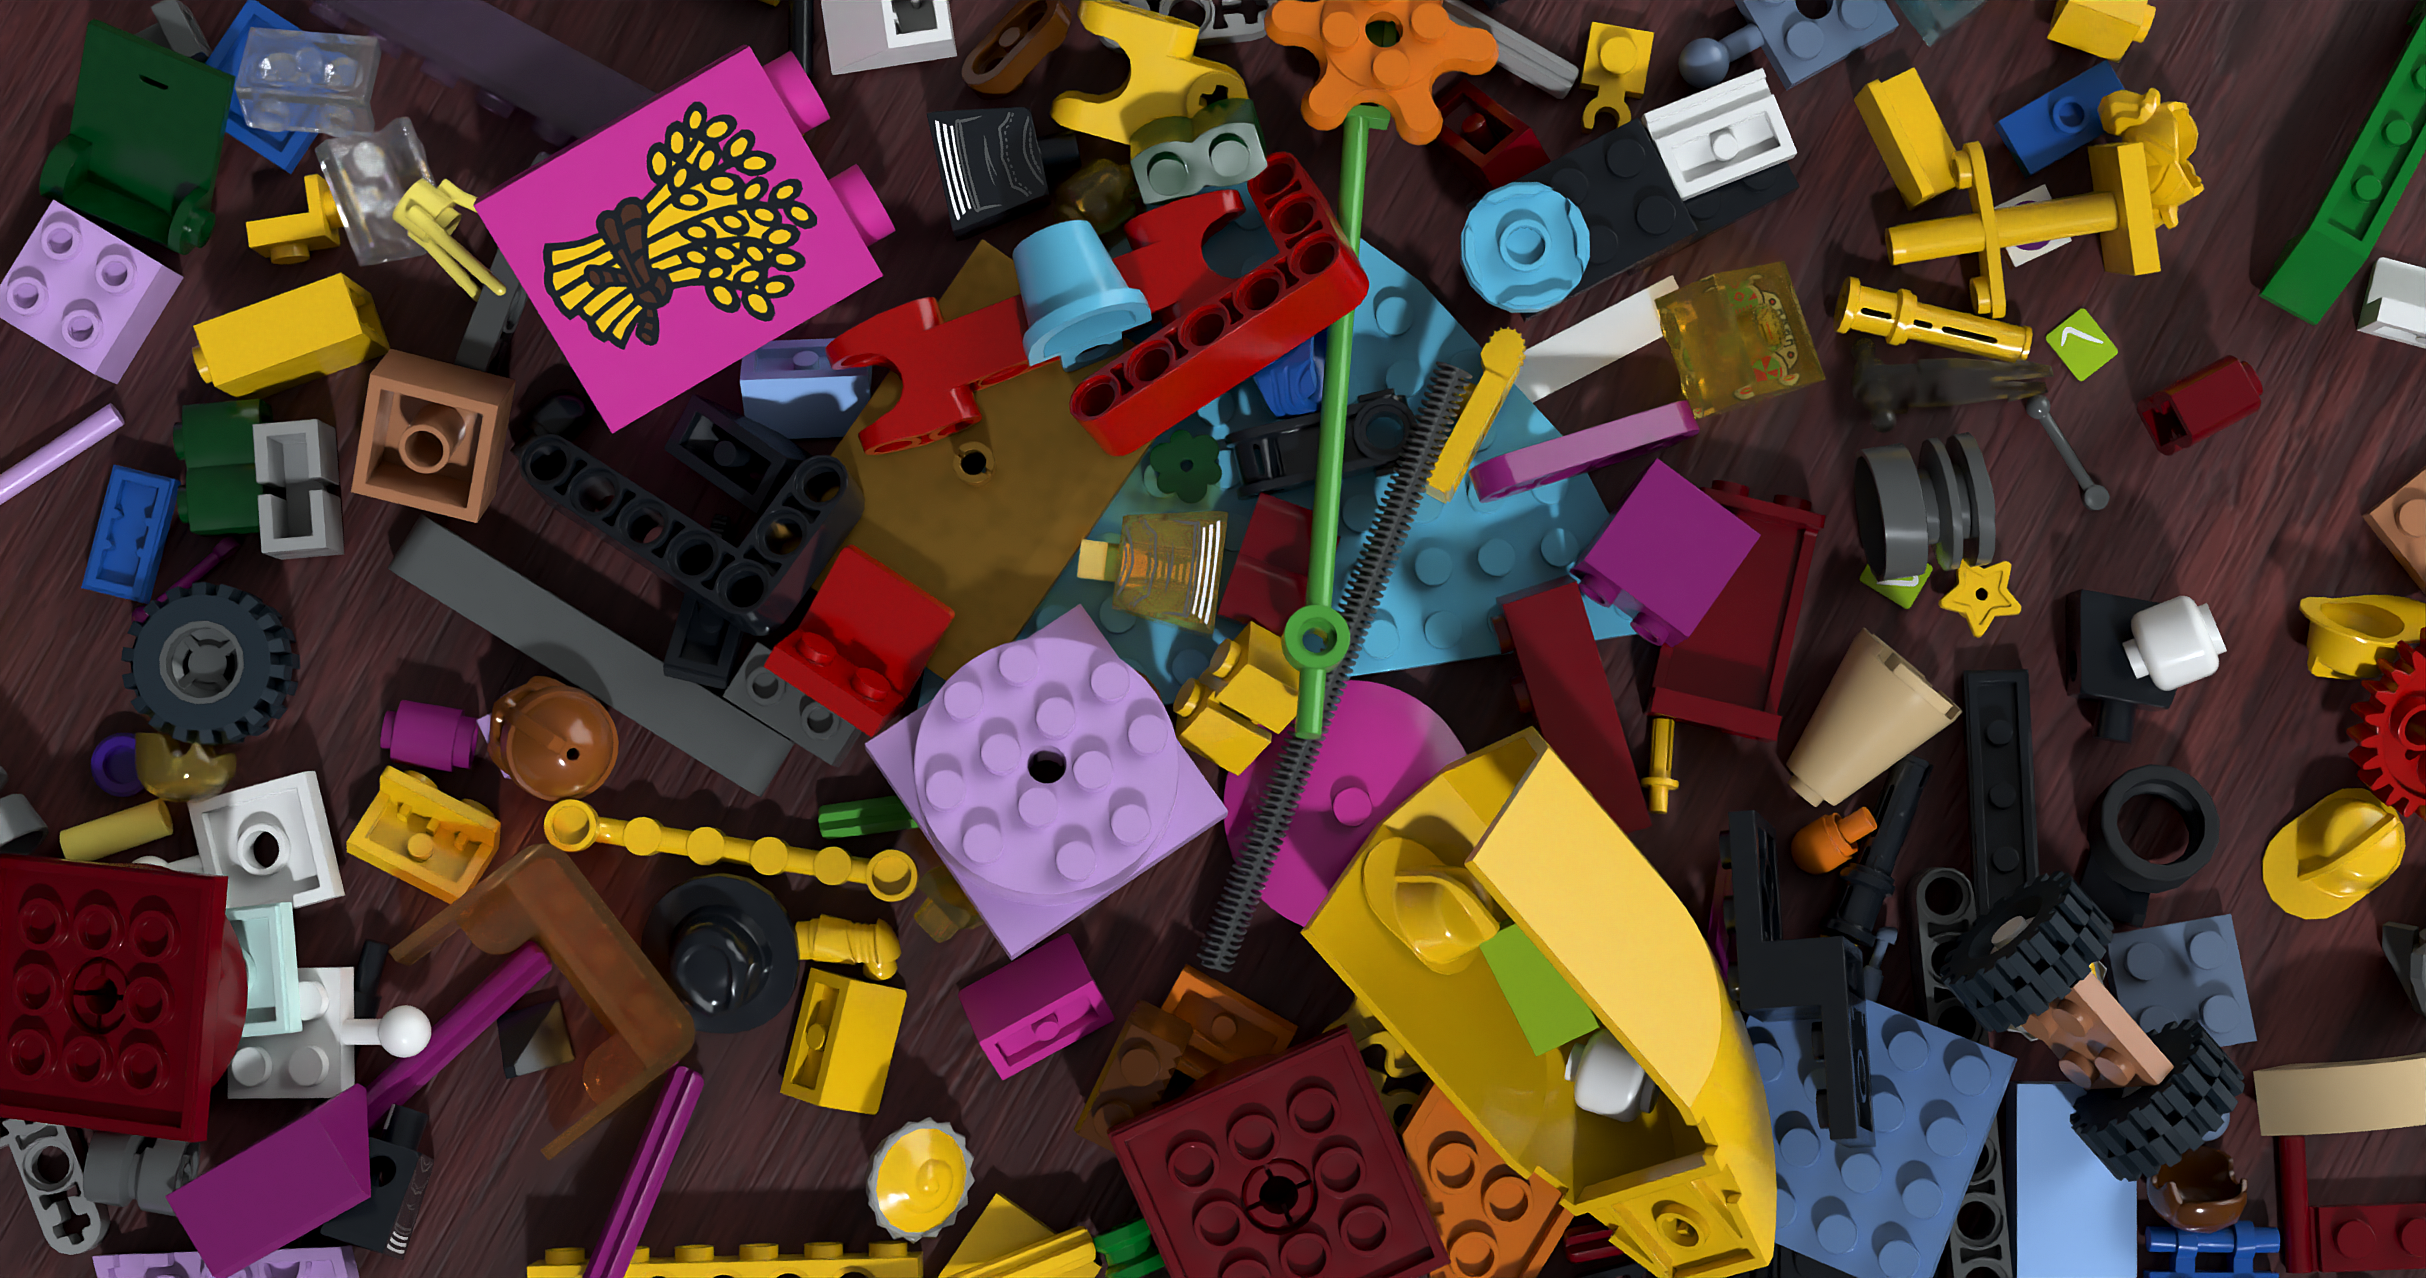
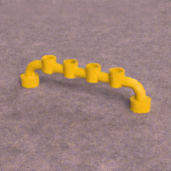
M572 799L563 800L553 805L547 812L544 820V832L548 841L562 851L578 852L587 849L594 842L625 846L633 854L641 856H651L664 852L689 856L695 863L700 865L713 866L721 862L753 866L757 872L763 875H779L785 871L812 875L827 885H841L847 881L867 884L874 896L888 902L906 899L915 891L919 883L917 863L909 854L900 850H884L876 854L872 859L856 857L840 847H827L821 851L792 847L786 841L777 837H764L754 841L728 837L723 831L712 827H701L694 831L664 827L660 821L648 817H638L631 821L600 817L594 808L586 802Z

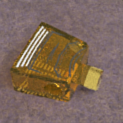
M1204 511L1123 516L1120 544L1082 539L1077 577L1115 582L1112 601L1113 610L1201 637L1213 638L1228 512Z

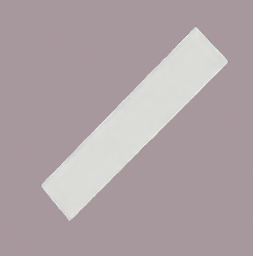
M1673 275L1527 349L1524 352V355H1526V359L1523 360L1524 365L1519 367L1520 373L1514 384L1534 403L1696 319Z

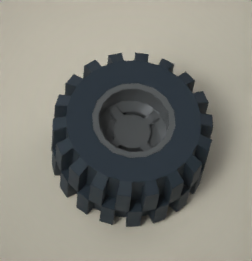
M208 582L192 583V588L189 589L177 586L165 592L168 598L165 601L152 600L145 606L143 610L149 616L143 623L133 621L128 634L135 636L136 639L133 648L123 647L121 661L131 663V673L122 675L125 689L135 691L137 698L130 702L138 713L146 714L151 718L148 723L157 731L173 735V739L183 742L217 746V744L234 745L243 743L244 737L249 735L258 737L269 729L266 723L271 718L280 719L288 708L282 705L287 694L295 696L298 682L291 681L292 669H300V655L292 653L290 644L295 643L296 639L291 629L283 627L280 622L283 617L274 607L264 604L262 602L263 599L251 593L227 585H214Z

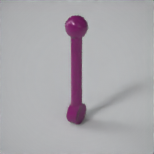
M233 535L224 538L213 548L212 553L168 590L177 586L189 589L192 583H196L218 563L234 555L240 549V543ZM164 592L156 601L163 602L168 599L166 593ZM147 605L134 609L131 615L132 623L133 621L143 623L149 615L143 610Z

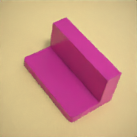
M1068 933L963 988L958 993L959 1000L978 1043L1002 1080L1116 1020L1106 999L1091 976L1073 938Z

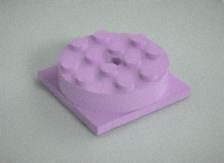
M1081 604L1027 639L1000 645L973 658L946 681L933 700L865 743V750L1011 961L1227 817L1228 814L1227 808L1177 740L1169 715L1156 692L1137 671L1118 657ZM1034 758L1037 762L1051 760L1060 766L1064 765V775L1053 783L1036 781L1030 775L1029 770L1034 765Z

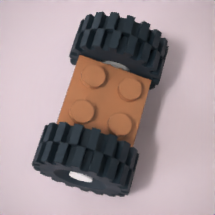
M2054 871L2050 877L2047 873L2037 876L2030 886L2025 882L2015 888L2014 895L2008 899L2003 896L1994 903V909L1986 916L1981 914L1972 923L1975 927L1970 932L1961 934L1955 942L1958 947L1949 951L1944 958L1947 964L1940 968L1941 980L1986 1031L1992 1032L1995 1029L1997 1033L2004 1032L2011 1024L2015 1028L2021 1025L2032 1036L2046 1043L2060 1059L2059 1067L2064 1075L2073 1083L2083 1087L2087 1092L2086 1095L2078 1097L2073 1105L2076 1111L2070 1114L2069 1122L2073 1125L2071 1128L2116 1179L2122 1181L2126 1178L2128 1182L2138 1181L2142 1174L2147 1178L2158 1174L2161 1165L2165 1163L2172 1167L2182 1160L2181 1154L2191 1148L2195 1151L2205 1143L2202 1137L2209 1131L2216 1132L2224 1123L2221 1116L2225 1113L2233 1112L2238 1104L2235 1096L2242 1094L2245 1085L2241 1081L2244 1079V1075L2198 1022L2194 1023L2191 1019H2184L2178 1025L2176 1021L2165 1024L2160 1033L2153 1029L2145 1034L2091 972L2092 970L2089 965L2100 961L2106 953L2103 946L2111 943L2113 938L2111 930L2114 927L2112 922L2069 873L2066 872L2064 874L2062 871Z

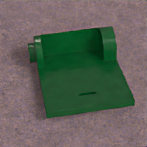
M97 19L91 20L87 25L70 134L56 144L44 164L39 184L41 196L51 201L54 199L70 209L182 255L189 254L195 247H204L212 235L216 222V215L210 212L236 77Z

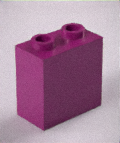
M1656 458L1638 474L1569 572L1581 580L1578 587L1588 598L1607 608L1613 604L1633 619L1630 626L1645 640L1657 646H1662L1665 642L1670 647H1674L1689 638L1761 534Z

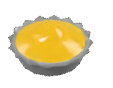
M931 1117L918 1123L908 1121L901 1129L894 1131L881 1140L870 1156L865 1173L866 1194L869 1198L868 1205L875 1212L877 1225L886 1228L893 1239L904 1237L913 1244L922 1237L935 1239L942 1228L955 1224L957 1212L968 1205L967 1191L975 1182L970 1171L974 1156L965 1148V1136L954 1132L950 1122L937 1123Z

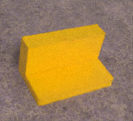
M1915 67L1882 83L1879 79L1867 83L1854 98V101L1908 211L1957 189L1951 166V154L1956 150Z
M811 967L780 1093L821 1107L875 1115L880 1107L907 998L906 991Z

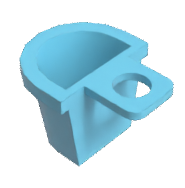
M1072 220L1051 225L1030 235L1014 249L1012 256L1029 327L1024 334L1022 344L1030 366L1059 356L1060 363L1065 372L1083 368L1120 353L1124 348L1122 332L1152 321L1151 309L1145 295L1140 289L1128 287L1094 228L1088 221ZM1100 345L1099 347H1097V348H1095V349H1093V350H1090V351H1087V352L1082 353L1083 351H1085V350H1087V349H1089V348H1092V347H1095V346Z

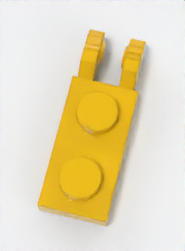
M1500 327L1499 331H1494L1492 337L1489 336L1490 343H1486L1480 353L1483 375L1478 385L1467 381L1470 383L1469 386L1463 387L1466 393L1459 394L1460 397L1464 398L1463 401H1455L1460 406V409H1452V411L1457 413V416L1454 418L1458 419V422L1447 442L1439 439L1445 446L1437 447V449L1442 451L1440 455H1434L1439 459L1438 462H1430L1436 468L1428 470L1433 475L1430 478L1427 477L1426 480L1430 483L1425 485V489H1427V495L1445 504L1447 501L1451 502L1520 373L1519 367L1524 365L1523 360L1526 359V355H1524L1526 351V346H1524L1525 339L1521 338L1522 333H1517L1516 329L1511 330L1509 327L1502 329Z

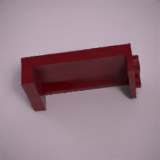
M1713 480L1711 488L1700 487L1699 489L1761 534V536L1689 638L1674 647H1670L1665 642L1662 646H1658L1643 714L1657 718L1666 717L1674 722L1770 743L1777 741L1782 719L1781 715H1777L1817 534L1824 528L1826 516L1811 512L1812 502L1805 499L1777 494L1774 496L1773 503L1749 498L1750 488L1729 481Z

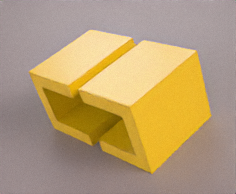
M1250 621L1234 640L1227 638L1218 646L1212 656L1209 667L1197 680L1189 678L1182 685L1173 704V711L1177 713L1175 735L1182 746L1239 776L1271 743L1272 733L1257 725L1261 724L1279 734L1296 717L1300 671L1292 667L1286 660L1282 651L1281 637Z

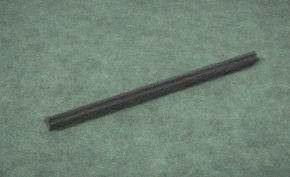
M1436 362V365L1442 370L1434 369L1433 373L1438 377H1430V381L1435 385L1427 384V388L1433 392H1424V396L1429 400L1421 399V404L1427 408L1418 407V411L1423 415L1415 414L1414 416L1420 422H1412L1411 424L1417 431H1408L1414 437H1406L1405 439L1411 446H1402L1408 453L1400 452L1399 456L1405 461H1396L1402 469L1393 468V471L1399 476L1391 475L1390 478L1396 484L1387 483V486L1393 491L1385 490L1384 494L1390 499L1381 498V501L1387 506L1378 505V509L1384 514L1375 513V517L1381 521L1372 520V524L1378 529L1369 528V532L1375 536L1366 535V539L1371 544L1363 543V547L1369 551L1360 550L1359 552L1365 559L1357 558L1356 561L1363 566L1354 565L1353 567L1359 572V574L1351 573L1350 575L1356 582L1349 580L1347 582L1353 589H1344L1350 595V597H1341L1342 600L1347 602V605L1338 604L1344 610V612H1337L1345 619L1349 627L1350 644L1341 663L1334 670L1326 673L1322 734H1326L1329 731L1324 726L1332 724L1328 719L1335 717V714L1330 712L1338 709L1334 704L1341 702V699L1336 696H1342L1344 692L1340 689L1347 687V684L1342 681L1350 680V677L1346 674H1351L1353 669L1348 666L1356 665V662L1352 659H1357L1359 654L1354 651L1362 650V647L1358 644H1363L1365 639L1360 636H1367L1369 632L1364 629L1371 628V624L1366 621H1373L1375 617L1370 615V613L1373 614L1378 611L1373 607L1379 606L1381 603L1376 598H1383L1384 596L1379 592L1385 591L1387 588L1382 583H1389L1390 581L1385 576L1393 574L1388 568H1395L1396 564L1391 561L1399 559L1394 553L1402 552V549L1397 547V545L1403 546L1405 542L1400 538L1408 537V534L1403 532V530L1409 531L1411 527L1406 523L1414 522V519L1409 517V515H1417V511L1412 508H1418L1421 505L1416 502V500L1423 499V496L1418 494V492H1426L1427 489L1422 487V485L1430 483L1424 477H1432L1433 474L1428 472V470L1436 468L1430 462H1438L1439 459L1434 455H1440L1442 451L1437 449V447L1445 446L1439 439L1446 440L1448 436L1443 434V432L1451 431V428L1445 424H1453L1454 421L1448 416L1456 417L1457 413L1452 411V409H1460V406L1454 401H1463L1464 398L1458 394H1465L1466 390L1461 388V386H1469L1470 384L1463 378L1471 379L1473 377L1468 372L1444 362ZM1290 723V726L1295 729L1296 724ZM1287 730V733L1293 738H1284V741L1290 744L1289 747L1281 745V748L1287 752L1286 754L1278 752V756L1284 759V761L1275 760V763L1281 767L1280 769L1272 767V771L1278 775L1277 777L1269 775V778L1275 782L1274 784L1266 782V786L1272 790L1271 792L1263 790V793L1269 796V798L1260 797L1259 799L1266 805L1265 807L1257 805V808L1263 811L1262 814L1254 812V815L1260 819L1259 821L1251 819V823L1257 827L1256 829L1248 827V830L1254 835L1245 834L1244 836L1251 842L1250 844L1242 842V845L1248 848V850L1239 849L1238 851L1245 857L1244 859L1236 857V860L1242 863L1241 866L1233 864V867L1239 871L1238 873L1230 871V875L1236 879L1235 881L1227 879V882L1233 885V887L1224 886L1223 888L1230 894L1229 896L1221 894V897L1227 901L1226 903L1218 901V904L1224 909L1219 910L1215 908V911L1221 916L1220 918L1212 916V919L1218 922V924L1209 923L1208 925L1215 931L1214 933L1206 931V934L1212 938L1211 940L1203 938V941L1209 946L1200 945V948L1206 952L1205 955L1197 953V956L1203 959V963L1200 964L1223 972H1230L1233 967L1230 964L1236 961L1232 957L1238 955L1236 950L1242 946L1238 942L1244 940V937L1241 935L1247 933L1248 930L1245 927L1251 924L1247 920L1253 918L1251 913L1257 909L1253 905L1259 903V900L1256 898L1261 897L1263 894L1259 890H1263L1266 887L1262 883L1268 881L1266 875H1270L1272 872L1268 868L1274 866V863L1271 861L1276 860L1278 857L1274 853L1280 852L1281 849L1277 846L1282 845L1284 842L1279 838L1286 837L1287 834L1283 831H1287L1290 828L1285 823H1291L1293 820L1289 816H1293L1296 813L1292 808L1298 807L1299 804L1295 801H1299L1302 798L1298 794L1305 791L1300 786H1305L1308 783L1304 779L1309 778L1311 774L1306 771H1312L1314 768L1310 764L1315 763L1317 759L1312 756L1320 754L1316 749L1322 748L1323 744L1318 741L1326 739L1323 735L1319 739H1303L1296 737L1295 732Z

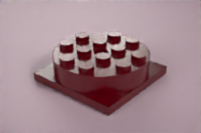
M0 853V1117L192 1143L207 1140L211 1088L219 1081L235 1055L245 1024L248 1001L246 963L238 938L225 915L228 876L175 871L148 863L109 864Z
M1347 1023L1277 1054L1251 1056L1222 1065L1195 1081L1178 1098L1106 1129L1108 1138L1171 1278H1419L1451 1263ZM1267 1169L1271 1170L1273 1177L1283 1176L1292 1180L1291 1189L1281 1199L1269 1200L1259 1195L1260 1188L1269 1179L1266 1173Z

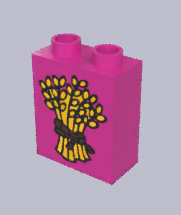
M743 44L479 196L474 202L475 210L612 434L883 276L867 247L896 230L878 196L857 164L827 180L802 135L830 119V116L813 84L791 50L762 67L751 47Z

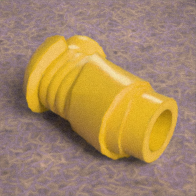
M821 914L820 918H812L810 921H798L796 923L795 930L798 937L800 960L813 959L814 961L851 965L863 962V974L874 981L889 979L897 971L896 960L902 954L899 939L892 927L880 918H878L876 925H868L867 923H853L851 920Z

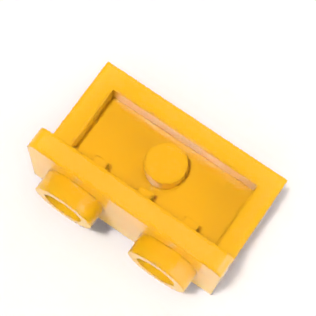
M386 766L380 776V791L347 840V852L461 909L499 849L501 823L481 803L471 799L459 801L439 791L432 780L419 772L406 770L403 773L394 767Z

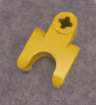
M1080 0L1077 15L1085 29L1095 35L1104 36L1117 42L1130 59V71L1123 84L1109 93L1095 95L1081 91H1066L1053 100L1050 115L1061 126L1130 145V137L1133 133L1149 122L1173 116L1192 118L1198 111L1207 106L1206 99L1200 97L1201 94H1213L1216 85L1225 86L1228 99H1249L1244 80L1235 69L1223 63L1193 56L1200 31L1198 26L1175 17L1114 0Z

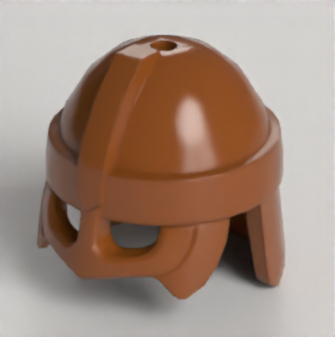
M534 676L527 684L510 691L494 702L490 721V742L487 746V752L493 762L508 774L516 785L525 792L540 799L560 802L583 798L593 793L604 783L616 763L619 741L612 718L604 706L592 695L584 690L566 686L556 679ZM574 748V754L571 757H567L568 750Z

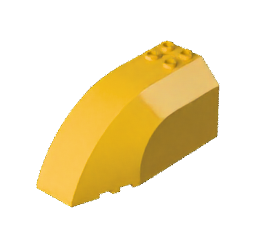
M1533 726L1447 764L1376 824L1300 933L1510 1168L1526 1180L1535 1172L1563 1193L1559 1204L1573 1215L1578 1216L1590 1213L1613 1231L1608 1240L1656 1277L1725 1278L1768 1266L1774 1252L1777 1182L1772 1127L1764 1084L1755 1051L1736 1001L1731 1000L1728 981L1697 924L1658 871ZM1401 837L1417 841L1435 854L1446 866H1458L1468 869L1492 896L1494 918L1499 923L1510 917L1601 1020L1600 1028L1536 1057L1480 947L1475 960L1464 971L1451 975L1441 974L1432 971L1422 963L1412 950L1380 921L1370 908L1363 890L1362 868L1368 852L1382 840ZM1608 1029L1661 1089L1653 1111L1650 1114L1642 1111L1635 1120L1621 1122L1580 1108L1575 1102L1574 1097L1575 1082L1565 1080L1566 1065L1575 1043L1587 1045L1588 1040L1596 1031Z

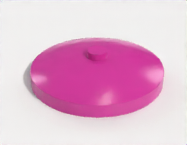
M1342 681L1347 684V687L1340 689L1344 692L1342 696H1336L1341 699V702L1334 704L1338 707L1336 711H1330L1335 714V717L1328 719L1332 722L1330 726H1324L1329 729L1328 733L1322 734L1326 739L1318 741L1323 744L1322 748L1316 749L1320 754L1312 756L1317 761L1310 764L1314 767L1312 771H1306L1311 776L1304 779L1308 782L1307 785L1300 786L1305 791L1298 794L1302 798L1299 801H1295L1299 804L1298 807L1292 808L1296 813L1289 817L1293 820L1291 823H1285L1290 828L1287 831H1283L1287 834L1286 837L1279 838L1284 841L1282 845L1277 846L1281 850L1278 853H1274L1278 857L1276 860L1271 861L1274 863V866L1268 868L1272 872L1270 875H1266L1268 881L1262 883L1266 886L1265 889L1259 890L1263 893L1260 898L1268 906L1283 917L1303 927L1307 924L1376 824L1444 766L1467 755L1452 729L1438 714L1417 698L1399 689L1369 681ZM1293 719L1290 723L1296 724V720ZM1290 723L1279 734L1258 724L1257 726L1272 733L1271 743L1239 776L1228 772L1223 800L1228 814L1224 818V827L1227 842L1236 865L1241 866L1242 864L1236 860V857L1243 859L1245 857L1238 852L1239 849L1248 850V848L1242 845V842L1249 844L1251 842L1244 837L1245 834L1254 835L1248 830V827L1254 829L1257 827L1251 823V819L1255 821L1260 820L1254 815V812L1263 813V811L1257 808V805L1264 807L1266 805L1259 799L1260 797L1269 798V796L1263 793V790L1270 792L1272 790L1266 786V782L1275 783L1269 778V775L1276 777L1278 775L1272 771V767L1281 768L1275 763V760L1284 761V759L1278 756V752L1282 754L1287 753L1281 748V745L1290 746V744L1284 741V738H1293L1287 733V730L1295 732Z

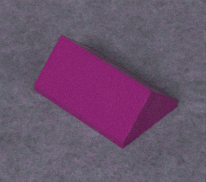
M358 1083L217 1163L165 1196L212 1276L228 1278L371 1197L366 1088Z

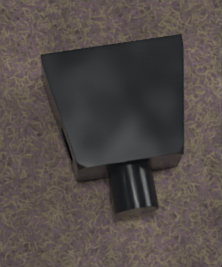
M2084 589L2067 594L2065 602L2066 692L2069 697L2098 702L2092 738L2131 744L2137 709L2156 712L2170 708L2177 688L2170 691L2161 690L2155 686L2150 675L2137 679L2122 644L2134 638L2131 629L2133 616L2160 603Z

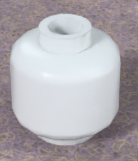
M2178 596L2136 613L2131 620L2134 638L2122 643L2136 678L2150 675L2155 686L2164 691H2170L2212 675L2219 667L2218 655L2227 651L2208 604L2205 603L2197 606L2195 601L2187 596Z
M1608 1029L1596 1031L1588 1040L1587 1045L1576 1042L1571 1050L1566 1065L1565 1080L1575 1082L1574 1097L1575 1102L1580 1108L1621 1122L1635 1120L1642 1111L1649 1114L1653 1111L1661 1089Z

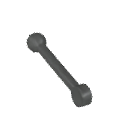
M2041 394L2031 396L2026 402V412L2030 417L2040 421L2083 489L2081 495L2083 505L2089 510L2103 509L2109 502L2108 491L2101 485H2094L2050 415L2051 405L2049 400Z

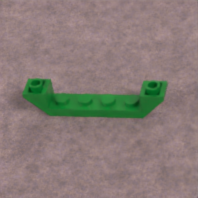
M2418 0L2406 24L2413 27V30L2302 233L2287 241L2258 294L2259 297L2312 326L2318 324L2368 258L2426 151V0Z

